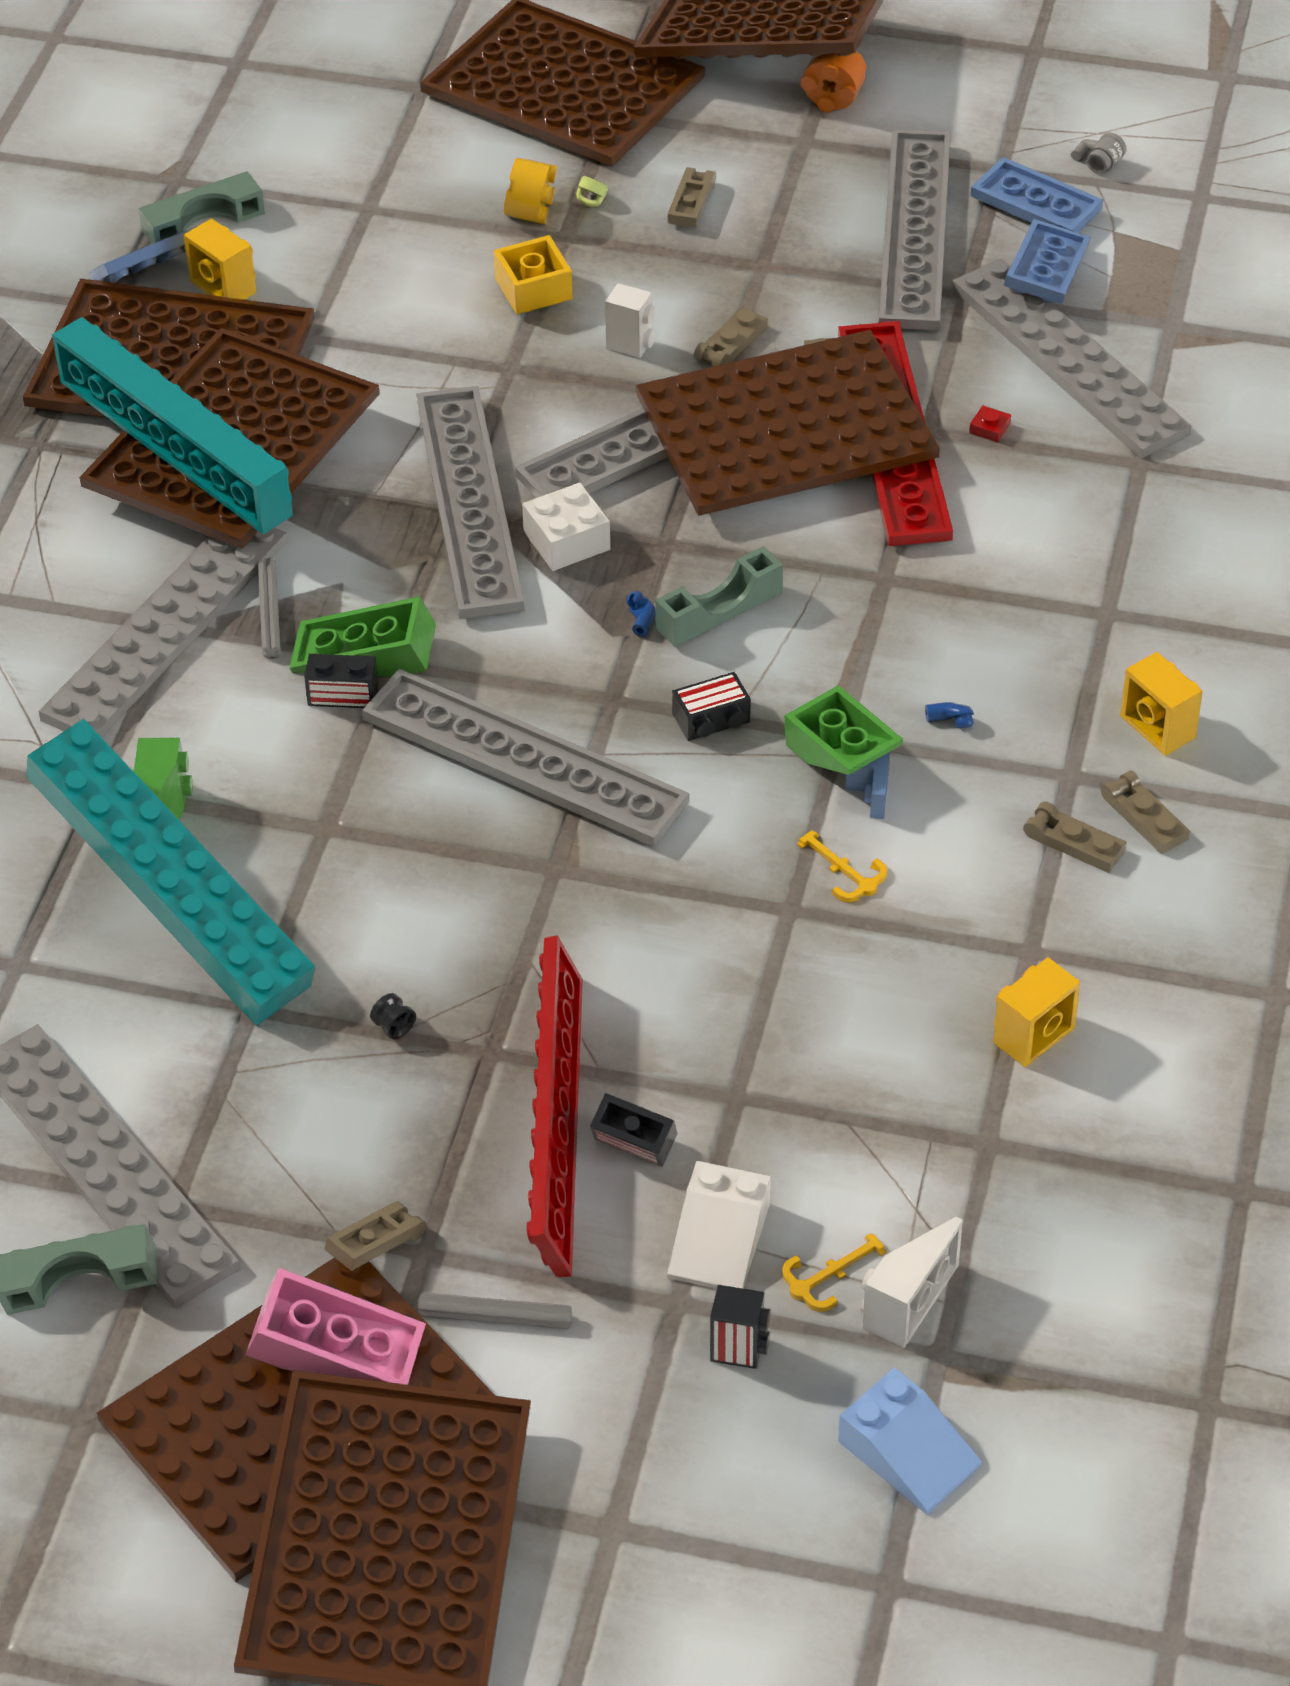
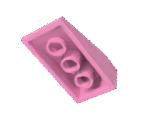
M279 1268L266 1292L246 1355L291 1371L296 1370L408 1385L426 1323Z

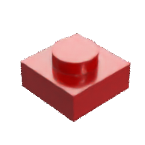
M982 405L970 423L969 434L998 443L1011 424V414Z

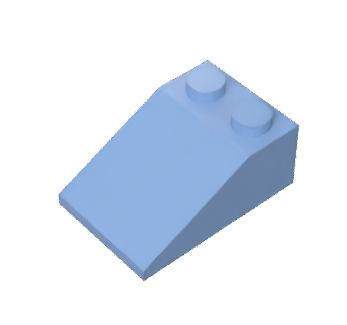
M895 1367L839 1415L838 1442L926 1515L948 1497L982 1464L980 1458L929 1396Z

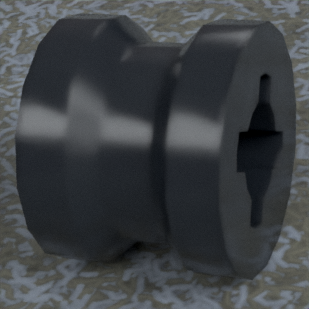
M388 993L382 996L374 1004L370 1012L372 1022L377 1026H383L384 1033L391 1039H399L407 1034L414 1026L417 1016L411 1007L403 1006L402 999L395 993Z

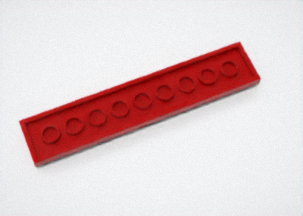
M899 321L838 326V337L867 330L872 331L925 422ZM935 459L871 474L889 547L953 541V527Z
M555 935L544 938L543 953L539 955V964L542 971V981L538 983L541 1010L537 1011L536 1019L540 1033L539 1039L535 1041L538 1068L534 1069L537 1098L532 1100V1109L536 1119L535 1128L531 1130L534 1159H531L529 1162L533 1184L532 1190L528 1191L531 1221L527 1222L526 1231L529 1242L532 1245L535 1244L540 1251L543 1264L545 1266L549 1265L556 1277H572L583 978L559 936Z

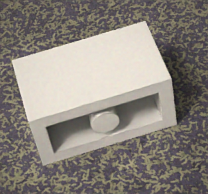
M617 283L605 301L606 349L641 358L647 347L651 348L655 339V330H652V320L655 314V307L652 306V292Z

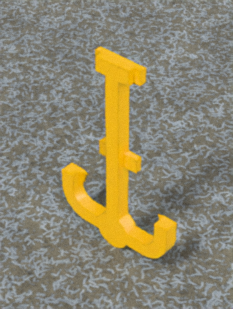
M813 830L805 834L797 842V846L801 849L809 845L833 864L829 867V870L833 873L840 870L859 885V888L850 893L844 892L838 886L832 889V895L842 902L851 903L859 900L864 895H874L877 892V886L887 878V866L878 858L872 861L870 869L879 871V873L873 878H864L848 865L849 860L846 857L839 858L817 840L819 834Z
M870 1233L864 1237L867 1241L866 1244L836 1262L833 1259L826 1262L828 1267L807 1280H797L790 1272L792 1269L802 1268L801 1259L797 1255L791 1257L783 1264L782 1276L784 1281L790 1286V1295L793 1299L803 1301L813 1311L825 1312L837 1306L838 1300L831 1296L824 1301H817L810 1294V1290L834 1275L842 1279L846 1276L843 1269L874 1250L880 1256L887 1253L885 1246L873 1233Z

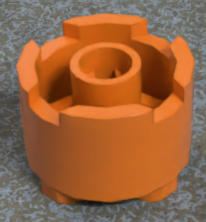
M857 51L847 56H839L837 53L813 56L801 79V87L821 111L830 113L833 110L844 109L854 102L864 84L867 65L862 55Z

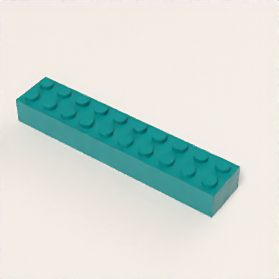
M83 317L52 334L60 381L63 385L264 535L293 516L292 495L288 481L289 471L281 460L273 458L262 446L254 444L247 439L240 430L228 425L221 416L213 414L198 399L190 397L179 385L171 383L157 369H152L138 355L130 353L122 347L119 341L111 339L97 325H92Z
M84 718L28 754L27 779L256 1026L311 987L316 966Z

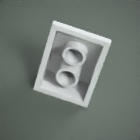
M696 1161L686 1191L667 1279L717 1289L718 1284L744 1289L770 1205L771 1176Z
M954 1217L885 1255L876 1269L871 1267L867 1271L861 1286L865 1290V1297L860 1307V1311L864 1312V1330L899 1347H906L959 1266L962 1219Z

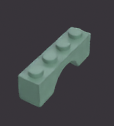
M248 171L139 207L142 231L151 244L184 232L191 224L204 218L224 217L240 223L265 214L262 189Z
M763 546L737 559L733 570L726 580L706 594L691 595L682 586L656 599V629L676 647L782 594L783 564Z
M142 1224L126 1226L122 1229L99 1234H88L85 1237L61 1242L54 1241L47 1245L28 1249H16L9 1253L0 1254V1303L7 1315L43 1308L52 1292L62 1282L83 1273L105 1275L117 1285L119 1291L157 1284L156 1244L146 1225Z

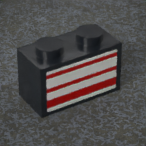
M309 654L304 677L308 706L365 708L378 691L376 656Z
M734 671L672 690V714L686 739L691 741L750 722L751 698Z
M608 1093L604 1094L590 1125L595 1140L662 1167L678 1134L674 1120Z
M717 1285L710 1315L711 1362L757 1369L760 1354L767 1355L770 1341L768 1327L771 1309L764 1308L765 1292Z

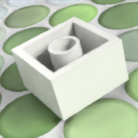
M580 482L522 503L524 533L552 571L610 550V521Z

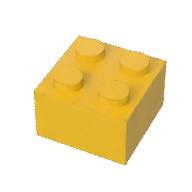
M212 218L184 234L189 278L192 284L206 294L245 300L257 293L255 284L256 274L252 259L253 249L248 241L241 239L226 226H222Z
M550 235L493 250L495 280L516 315L573 299L572 270Z
M1155 652L1126 668L1120 717L1166 756L1196 738L1203 691L1196 682L1191 681L1180 672L1174 663L1165 659L1160 653Z
M1049 957L1037 966H1030L1019 980L1012 985L1003 987L996 997L993 1043L1026 1068L1075 1029L1081 981Z

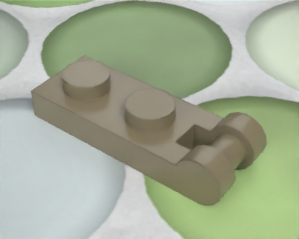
M686 167L668 212V224L697 228L711 189H714L716 171L706 170L703 173L696 172V168Z
M742 307L705 343L700 342L694 351V358L702 363L708 361L712 366L731 363L768 328V318Z
M1130 770L1120 775V780L1116 782L1109 781L1101 786V794L1106 802L1161 855L1189 840L1190 830L1140 783V779L1135 772ZM1127 792L1130 796L1126 798L1123 793Z
M1049 802L1040 803L1035 810V817H1030L1023 826V831L1031 839L1107 873H1110L1126 851V841L1059 812Z
M396 1201L327 1237L324 1250L352 1271L409 1239L412 1241L418 1240L426 1231L427 1223L418 1216L412 1217L409 1215L407 1207Z

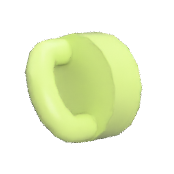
M584 176L579 182L576 196L583 205L597 207L606 197L609 188L597 180ZM587 191L596 195V199H587L584 196V192Z

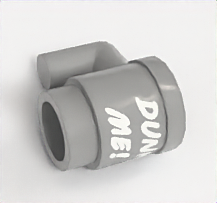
M1112 132L1105 133L1099 141L1082 140L1071 152V157L1073 160L1079 161L1090 151L1086 159L1087 166L1094 173L1103 174L1110 170L1125 155L1126 144L1119 135Z

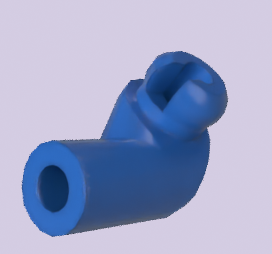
M634 591L626 599L627 605L630 606V612L636 618L632 631L635 635L644 637L648 634L656 617L655 607L647 597H643L641 592Z
M953 702L925 705L927 722L955 718V725L959 729L969 728L974 724L972 718L974 712L970 706Z

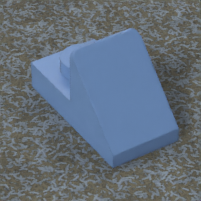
M890 752L854 773L846 775L845 788L847 790L865 792L864 803L871 804L870 818L884 819Z

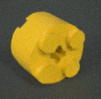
M515 158L509 180H511L509 190L506 191L504 215L545 225L549 207L545 206L546 204L552 205L555 188L551 187L550 184L555 182L558 166L524 158Z

